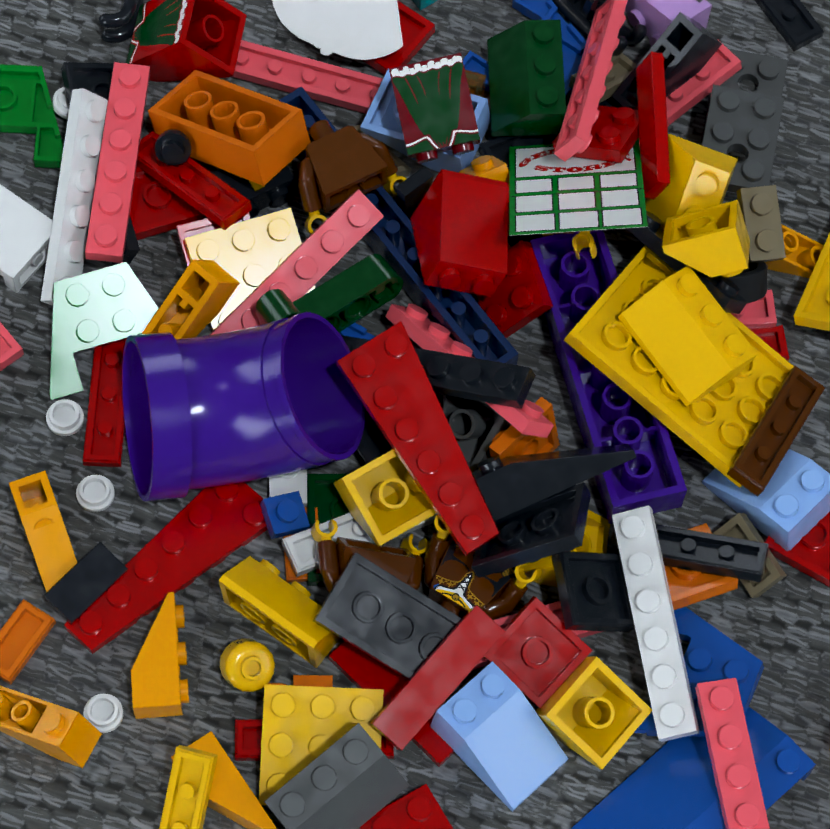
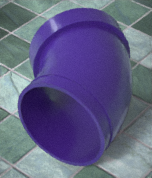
M303 312L290 318H283L250 328L208 336L175 339L170 332L128 336L124 346L122 362L123 416L130 467L140 498L144 502L184 498L188 494L189 489L269 478L350 457L358 448L363 436L365 407L336 365L339 359L350 353V350L335 327L318 314Z

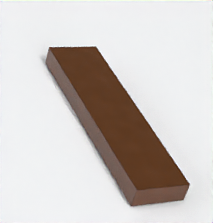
M794 366L766 408L728 470L727 475L758 497L764 491L825 387L797 366Z

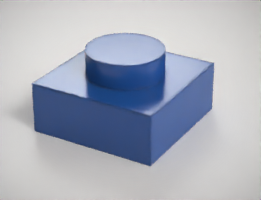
M299 491L265 498L261 501L260 506L271 539L296 534L310 527Z

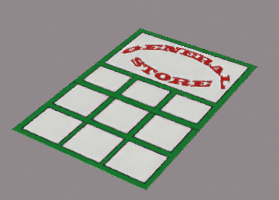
M639 138L622 163L571 157L565 162L554 154L553 144L509 147V236L648 227Z

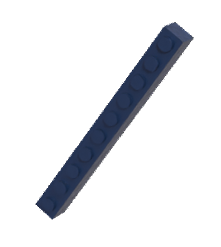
M302 86L279 100L302 109L308 131L314 123L320 120H327L333 131H337ZM309 134L310 141L313 142L314 140ZM306 148L297 156L301 162L306 158ZM381 186L364 194L384 217L363 239L373 252L380 254L402 278V288L417 306L428 312L427 318L431 322L438 323L451 332L449 337L454 341L461 342L473 350L472 356L474 358L517 365L518 352L470 293L424 285L411 221L384 187Z

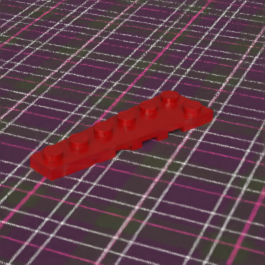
M398 322L339 359L336 363L337 367L465 557L498 536L499 531L402 322Z
M245 482L204 488L125 565L128 570L72 625L68 621L64 624L65 629L89 652L95 653L136 624L141 617L150 614L161 606L168 592H174L175 594L179 590L185 589L200 575L210 568L216 567L238 548L244 547L268 530L260 506L263 498Z

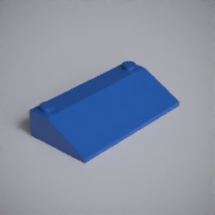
M748 707L745 719L764 805L767 811L800 779L804 781L816 764L787 734ZM682 737L669 740L571 829H725L706 737Z

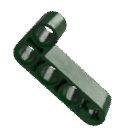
M371 254L293 303L280 289H272L266 292L256 304V313L259 323L262 325L283 318H290L303 312H311L322 316L338 332H341L396 297L403 287V280L380 254Z

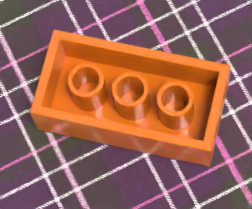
M194 70L148 110L154 131L159 136L167 130L175 129L183 132L189 138L192 146L190 157L262 186H265L311 143L302 109L198 70Z

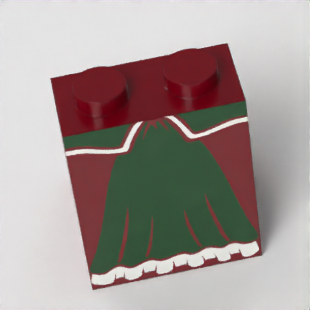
M461 53L389 69L409 159L416 158L417 163H423L438 159V153L452 150L453 155L474 151L473 145L480 143V136Z

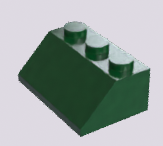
M524 20L487 39L492 136L558 135L565 117L566 99L561 20Z

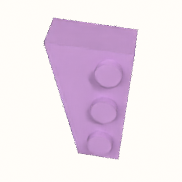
M628 0L625 12L633 27L642 24L647 28L646 35L652 47L680 12L697 21L706 29L712 4L706 0L700 3L696 0Z

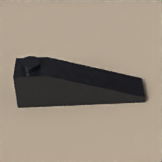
M628 444L510 456L501 460L499 456H494L479 463V470L472 472L493 520L496 521L630 461L637 456Z

